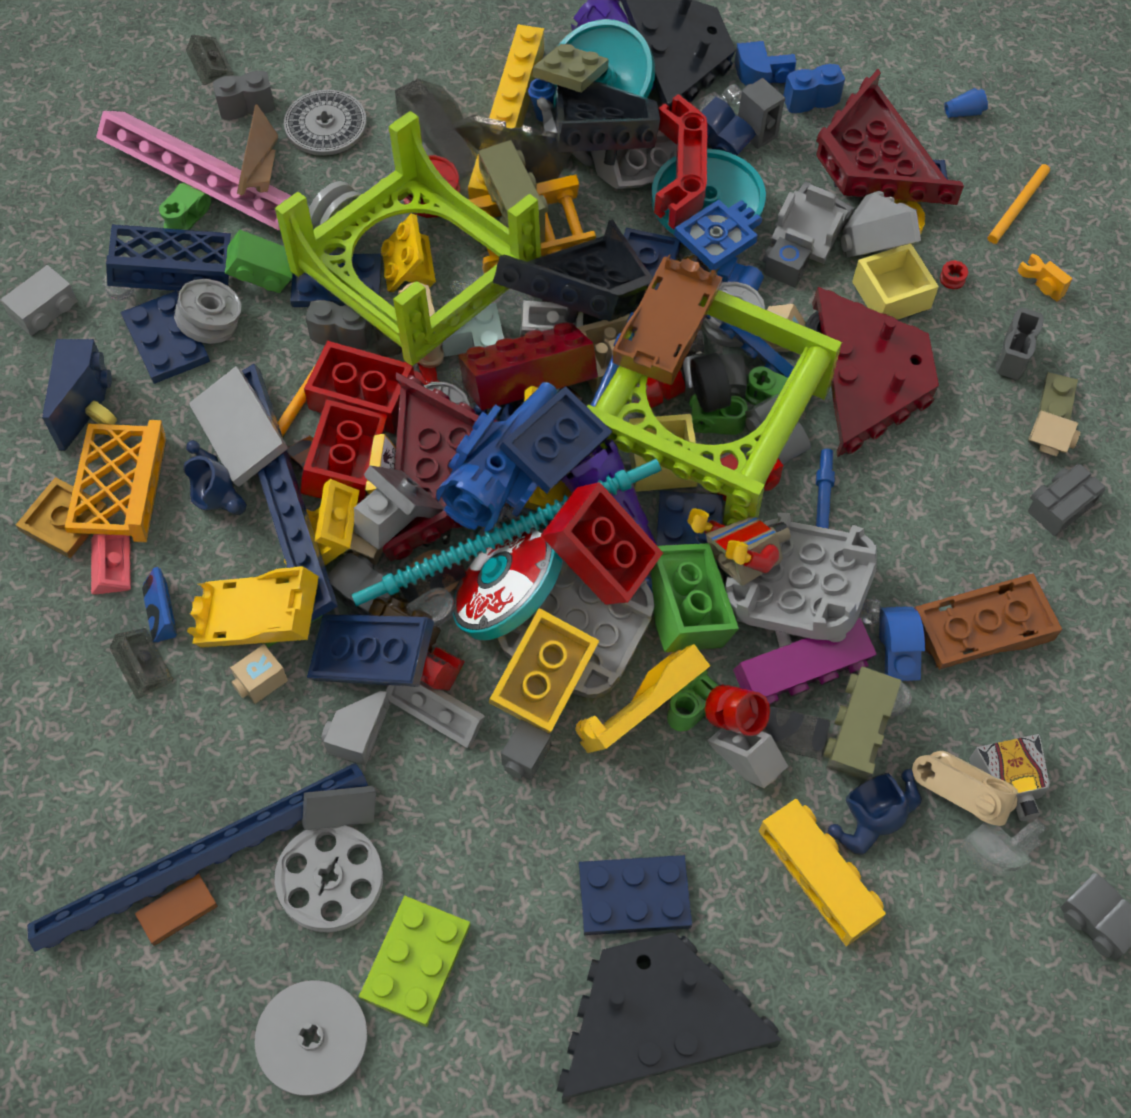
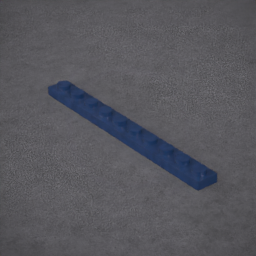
M252 364L242 370L282 437L261 370L255 364ZM285 450L262 468L258 475L287 568L303 566L319 576L311 621L338 607L318 543L315 542V534L288 452Z
M356 763L349 765L27 924L30 945L34 952L44 947H54L61 943L66 936L78 930H88L94 927L100 919L112 913H122L128 910L133 903L147 896L154 897L162 893L167 886L179 880L193 878L201 869L213 863L219 864L227 861L233 853L245 847L259 845L267 836L277 831H286L293 828L299 820L303 819L304 793L366 787L368 783L364 774Z

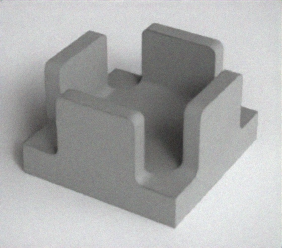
M809 185L807 194L796 190L794 193L789 192L778 214V223L772 235L771 244L775 245L778 238L782 237L810 249L809 259L824 264L847 218L848 211L835 205L836 194L813 185Z

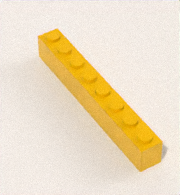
M517 25L479 150L509 140L512 141L516 149L530 102L528 89L531 82L536 79L533 77V66L542 60L544 54V28ZM477 156L468 185L469 199L489 195L479 169V156Z

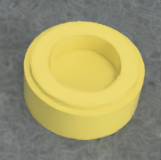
M92 401L85 409L86 414L97 424L114 425L117 422V418L96 401Z

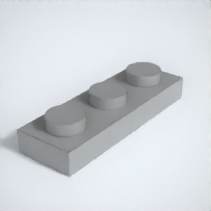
M423 681L420 682L419 687L388 685L386 689L389 701L466 748L474 743L485 718L483 714L446 692L431 688Z

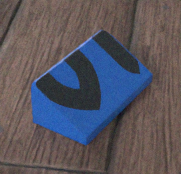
M155 567L144 582L142 591L152 641L160 642L175 638L178 634L167 581L161 568Z

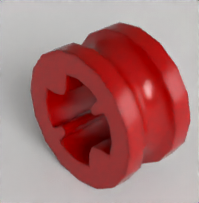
M960 261L946 262L940 274V282L948 289H959L965 284L968 268ZM951 272V275H953V273H956L959 275V277L957 278L956 275L952 277L949 275V273Z

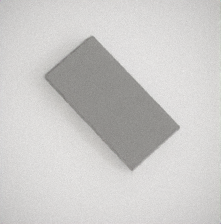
M237 366L189 403L222 464L228 469L232 482L238 487L288 449V446L244 373Z

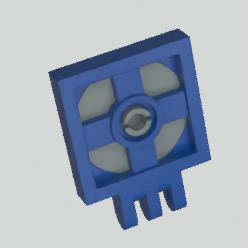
M718 199L675 227L674 236L709 269L716 270L757 243L758 234L753 229L759 226L763 219L758 214L754 215L755 211L752 208H746L747 204L743 200L728 208Z

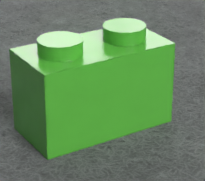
M239 230L229 243L225 274L280 293L292 279V272L290 271L284 246L243 230Z

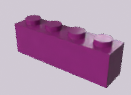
M858 618L855 625L840 642L805 638L740 662L733 671L740 688L762 693L766 696L769 705L778 702V695L789 692L791 696H795L809 690L808 684L819 680L821 685L838 679V672L848 669L851 674L858 672L862 666L867 668L869 667L867 661L877 654L861 618Z

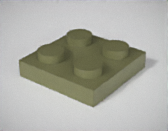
M560 44L533 66V77L582 92L608 70L609 59L599 56L595 52L576 49L570 44Z

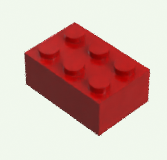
M327 341L304 387L309 410L322 413L327 399L387 415L385 431L394 434L398 427L401 389L396 380V372L405 377H408V375L415 377L414 367L406 362Z
M326 399L303 468L301 494L322 499L324 484L332 479L359 490L357 505L364 500L367 495L365 490L367 479L364 473L370 464L373 439L375 435L384 434L387 415Z
M600 482L577 487L540 535L605 605L629 602L663 554L660 548Z

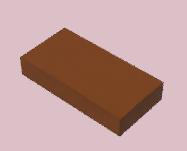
M198 874L137 911L135 915L150 942L155 946L217 908L218 905Z

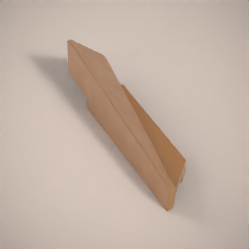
M257 104L254 109L237 194L244 195L246 188L249 187L256 188L260 193L268 192L276 151L272 148L277 143L278 134Z

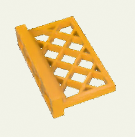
M149 420L148 426L88 423L64 527L66 533L132 536L133 542H147L166 443V435L161 420ZM95 434L109 435L112 438L100 447L94 443ZM131 436H142L141 442L131 449L123 442ZM119 445L125 453L111 461L105 453ZM100 457L106 465L92 473L88 468V464ZM132 459L137 464L136 468L124 474L118 467ZM113 470L120 478L106 487L99 479ZM95 483L101 491L86 499L82 494L83 489ZM126 484L131 489V493L119 501L112 493ZM108 497L114 505L100 513L93 505ZM87 509L96 516L87 523H75L77 516ZM120 510L126 516L124 525L110 524L106 520Z

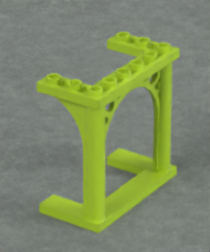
M409 111L388 126L395 165L394 172L381 179L376 185L364 194L359 195L357 199L339 210L314 230L307 199L300 192H296L275 207V212L290 271L298 277L303 273H307L402 348L404 360L413 366L510 288L493 283L497 268L496 264L432 316L429 315L426 288L418 281H415L393 298V307L358 278L352 265L354 248L358 240L369 228L395 215L426 213L452 222L499 257L505 254L527 262L541 257L538 199L528 194L507 210L509 228L504 226L462 196L441 176L422 146L419 117ZM411 194L413 196L411 203L406 205L400 203L408 195ZM421 197L423 198V202L427 204H420ZM338 247L345 249V252L340 255H329ZM345 263L342 268L338 266V264Z
M719 290L707 315L801 355L768 416L756 430L737 441L719 445L697 444L681 439L668 431L654 416L646 394L648 376L622 366L618 367L596 406L593 407L588 404L587 407L612 431L607 439H613L620 451L625 453L632 452L643 457L647 463L657 459L660 466L671 470L677 477L684 480L691 479L701 484L709 492H719L727 496L723 524L727 526L750 517H759L766 480L810 398L814 395L825 400L830 391L842 342ZM703 297L701 302L702 307L705 306L707 302V297ZM632 397H638L640 402L632 403ZM634 412L642 413L646 417L642 423L633 425L623 419L626 415ZM651 428L655 430L657 433L655 435L651 432L646 431V429ZM604 441V442L600 445V446L602 447V449H606V448H607V446H606V444H605V441ZM743 447L751 448L746 456H749L748 460H746L744 453L740 450ZM730 453L735 456L738 461L737 469L732 470L723 466L720 461L721 455ZM708 454L712 456L714 459L712 461L706 457H703L702 455Z

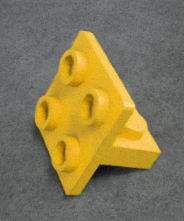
M411 213L398 225L395 232L383 242L381 247L387 291L392 293L404 281L411 283L418 281L428 285L429 288L436 282L429 236L419 232L417 215Z

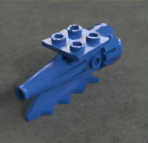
M547 382L541 383L539 388L506 421L494 422L501 409L495 404L488 415L484 412L481 413L473 425L470 435H465L455 451L457 453L448 465L452 472L436 492L438 502L443 498V501L447 504L443 510L454 521L468 529L476 530L478 526L485 527L484 531H490L497 523L506 503L515 508L512 515L518 517L538 485L499 449L502 441L558 393L552 384Z

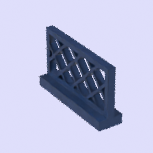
M112 224L109 253L106 259L107 286L180 291L186 283L197 279H210L229 286V275L225 274L231 233ZM118 235L131 236L134 239L124 243L118 238ZM152 238H160L163 240V242L154 245L149 240ZM188 240L193 244L185 248L178 242ZM212 242L224 243L223 246L216 250L208 244ZM143 245L148 250L138 254L133 248ZM172 247L178 252L168 256L163 251ZM202 249L207 255L198 258L193 253ZM126 253L130 257H120V255ZM154 255H156V256H157L158 258H160V259H149V258H151V257H153ZM183 258H187L189 261H179V260H181V259H183ZM213 260H216V261H218L220 264H218V263H209V262H211V261H213Z

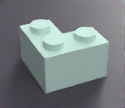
M496 303L487 306L443 341L444 357L465 353L469 348L476 346H491L496 344L498 340L504 339Z

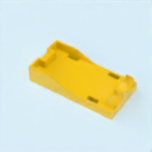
M301 566L275 569L258 577L197 583L202 587L203 594L202 597L195 596L192 602L193 608L190 615L195 619L196 628L190 627L187 632L194 636L193 644L203 648L308 640L319 576ZM220 634H224L226 636V638L217 637Z
M695 644L687 646L682 651L672 652L649 670L632 701L602 724L595 715L588 719L580 720L576 724L575 729L582 739L580 744L586 752L591 753L607 749L709 668V663Z

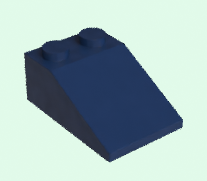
M56 339L42 418L59 451H66L89 421L90 417L85 412L87 406L92 401L101 404L105 399L106 388H110L112 384L111 371L106 369L104 355L102 352H99L94 339Z

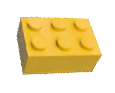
M539 608L488 703L550 734L599 640Z

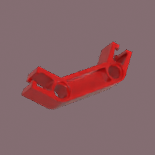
M679 94L673 97L671 112L666 104L658 108L660 116L658 130L677 145L676 179L656 193L654 213L659 218L665 216L664 211L670 209L668 225L673 230L703 208L707 185V118Z

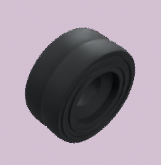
M711 353L693 358L690 362L691 378L702 410L707 413L729 407L731 405V389L727 372L720 356L717 353Z

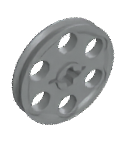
M346 825L301 832L285 847L275 869V890L283 909L297 924L317 932L341 931L363 920L376 905L383 886V868L376 848L364 834ZM324 835H331L336 839V845L331 851L322 852L316 847L319 838ZM358 847L366 849L368 851V858L364 863L356 865L349 861V854L353 849ZM296 856L304 857L307 860V865L302 872L295 874L288 871L287 865L290 859ZM335 867L334 873L337 881H329L323 887L324 880L321 875L323 873L329 874ZM362 881L369 883L372 890L368 897L365 899L353 897L352 888L356 883ZM303 890L309 893L310 899L306 906L294 908L290 905V898L294 892ZM331 903H336L342 907V914L335 921H327L322 917L323 909Z

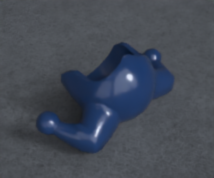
M189 441L186 445V450L191 454H195L196 457L187 460L184 463L183 470L190 480L191 502L201 510L212 511L221 508L234 515L244 513L247 504L235 491L228 469L219 463L215 455L200 448L197 441Z
M906 769L901 774L902 780L906 782L905 792L900 789L889 773L875 776L852 790L847 795L845 801L857 821L854 835L844 833L842 827L838 824L830 825L828 834L833 839L838 840L852 853L863 855L873 846L880 835H889L898 831L907 821L908 815L922 801L912 769Z

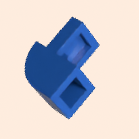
M764 41L737 43L734 63L740 81L747 86L762 78L769 84L786 82L787 75L795 71L796 58L794 54L767 56Z
M912 606L880 607L879 640L885 645V674L901 681L921 680V651H925V638L920 614Z

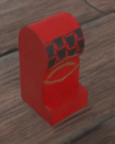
M436 647L433 654L427 652L421 681L433 689L449 691L465 661L440 647Z

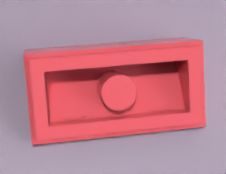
M94 534L91 539V594L129 591L131 589L130 536Z

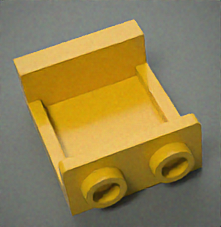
M332 479L324 484L321 506L315 511L306 509L315 534V542L318 543L324 565L350 548L354 527V507L357 505L359 490Z

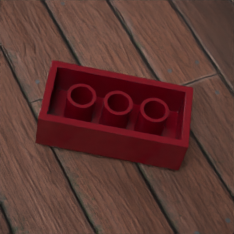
M559 323L549 330L530 331L520 338L501 339L494 345L487 347L476 346L469 348L465 353L458 354L464 389L481 410L492 408L495 404L499 406L524 399L526 389L531 386L539 388L543 382L550 383L556 389L598 378L594 344L573 323Z

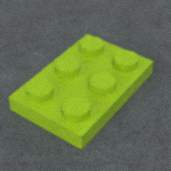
M404 895L358 996L359 999L427 1027L471 923Z

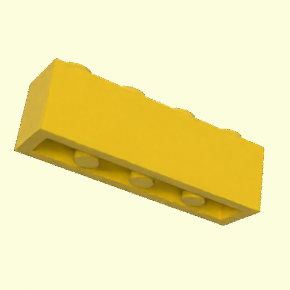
M794 799L763 820L759 833L847 947L881 922L886 915L883 910V902L874 891H868L863 885L857 868L851 862L846 863L838 852V845L832 836L828 833L824 834L817 826L816 817L811 809L806 805L802 806L797 799Z

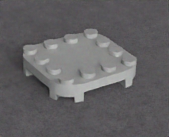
M778 512V518L765 521L764 524L771 527L784 522L789 528L791 538L780 543L783 557L781 563L774 566L768 573L761 574L743 586L733 578L727 577L726 592L735 619L751 626L811 639L840 642L857 622L877 568V546L864 534V528L852 525L848 533L791 522L790 513Z
M563 560L558 579L550 594L539 608L599 640L572 692L573 694L585 698H601L611 691L621 679L653 616V593L646 580L642 582L629 602L605 605ZM536 612L513 631L498 637L500 647L509 659L513 657Z

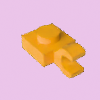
M1032 254L1027 262L1031 266H1028L1025 262L1020 263L1017 270L1019 274L1025 278L1037 279L1035 285L1040 288L1042 293L1049 295L1056 302L1065 296L1073 278L1053 262L1049 261L1047 264H1044L1039 256Z

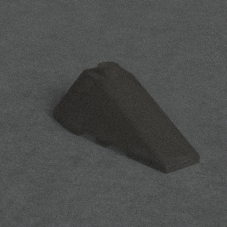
M471 115L453 124V130L478 151L511 140L516 151L521 150L526 164L525 169L527 173L532 172L536 183L558 179L573 153L557 152V133L547 131L545 136L532 133V127L507 128L505 121L478 115Z

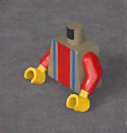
M696 508L691 509L687 522L691 525L694 532L703 533L705 531L707 542L711 546L716 564L740 585L743 586L761 574L768 573L774 566L781 563L783 557L780 543L791 538L789 528L784 522L768 527L758 518L750 517L725 526L713 520L707 522L709 518L707 512Z

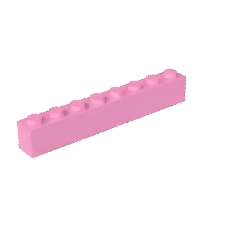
M103 111L96 138L280 230L275 207L291 197V195L269 185L268 192L260 193L256 188L249 187L246 188L244 195H239L237 190L241 170L125 112Z

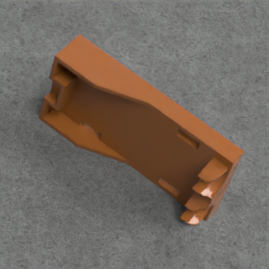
M670 254L668 257L664 256L642 301L626 323L613 348V363L672 385L722 285V277L716 275V270H711L710 273L703 270L699 262H694L689 258L682 259L679 262L673 260ZM657 283H661L658 289L655 290ZM705 296L707 297V302L705 306L702 307L701 302L703 297ZM635 333L632 341L629 340L631 334ZM681 347L677 357H675L678 348Z
M1034 573L914 608L918 611L922 620L925 652L933 656L936 662L935 668L939 670L995 653L1024 650L1051 642L1063 630ZM951 605V607L947 608L946 610L941 612L939 611V608ZM1030 633L1033 634V635L1024 637V635H1027V634H1030ZM972 650H973L972 653H968V654H965V655L963 654V653H965V652H968V651H972Z

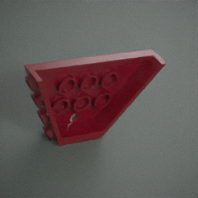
M877 69L870 78L866 77L863 80L856 94L852 93L844 109L842 111L838 110L834 114L831 124L827 128L823 127L816 139V142L819 143L816 153L817 158L843 195L865 197L868 194L881 191L884 193L885 198L892 197L894 200L958 205L964 188L963 183L946 179L878 86L881 72Z
M817 287L812 306L814 310L819 312L822 334L842 342L831 383L840 441L836 451L838 458L846 452L848 454L856 452L864 444V441L870 437L873 440L879 438L887 431V427L893 423L896 425L902 424L916 409L923 411L928 408L935 400L933 396L939 383L929 333L920 330L916 326L898 321L887 314L867 308L859 302H853L841 297L833 291Z
M396 372V380L401 389L394 470L403 471L438 502L436 497L437 489L452 472L448 465L457 453L455 451L465 435L469 436L472 432V427L479 416L469 405L460 402L458 405L450 401L449 396L441 390L434 388L431 391L425 388L424 384L412 375L405 377ZM441 498L439 503L445 508L447 504ZM445 511L431 518L417 516L383 546V553L391 562L395 559H404L413 552V549L422 544L433 543L441 537L442 533L451 528L462 527V525L454 521Z

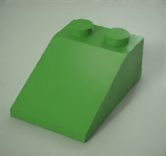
M710 544L658 546L663 554L652 568L651 578L655 624L664 652L682 651L687 646L695 644L698 650L723 648L739 627Z

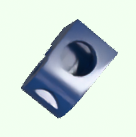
M734 257L719 268L717 275L722 277V283L739 282L747 284L758 291L764 279L759 269L749 265L738 264L737 257Z

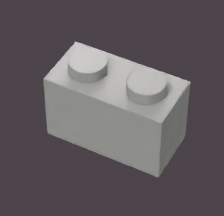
M46 265L0 299L8 316L30 336H33L39 330L45 329L51 321L62 313L69 311L78 302L71 285L49 265Z

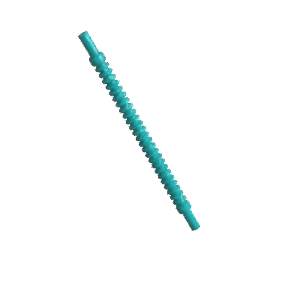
M654 459L627 472L620 470L614 474L612 479L607 476L606 482L598 480V482L609 493L617 495V490L627 491L632 488L633 483L662 471L658 460ZM564 495L561 502L555 499L554 505L550 506L547 503L545 509L538 507L536 513L529 511V516L524 517L520 515V520L518 521L511 519V524L509 525L502 523V528L500 529L495 526L493 532L485 531V535L482 537L477 534L476 539L473 541L471 538H468V543L466 544L459 542V547L457 548L450 546L449 552L441 550L440 556L433 554L431 560L424 558L422 564L416 561L413 568L407 565L406 570L403 572L398 569L396 575L389 573L382 577V581L353 593L352 598L356 606H359L386 593L389 595L396 594L402 586L407 589L410 582L416 585L419 578L425 581L426 575L430 574L431 577H434L435 571L442 573L444 567L451 569V564L456 563L460 565V560L462 559L469 561V556L471 555L478 557V552L480 551L487 553V548L489 547L494 550L496 544L500 543L503 546L504 541L507 539L512 542L513 537L516 535L518 538H521V533L523 532L530 534L531 528L539 530V525L547 526L548 521L556 516L569 498Z

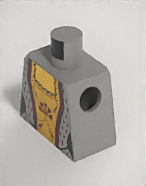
M1039 734L977 747L969 758L971 765L995 778L1010 783L1018 790V800L1015 809L1020 821H1028L1038 817L1040 812L1035 799L1041 798L1050 787Z

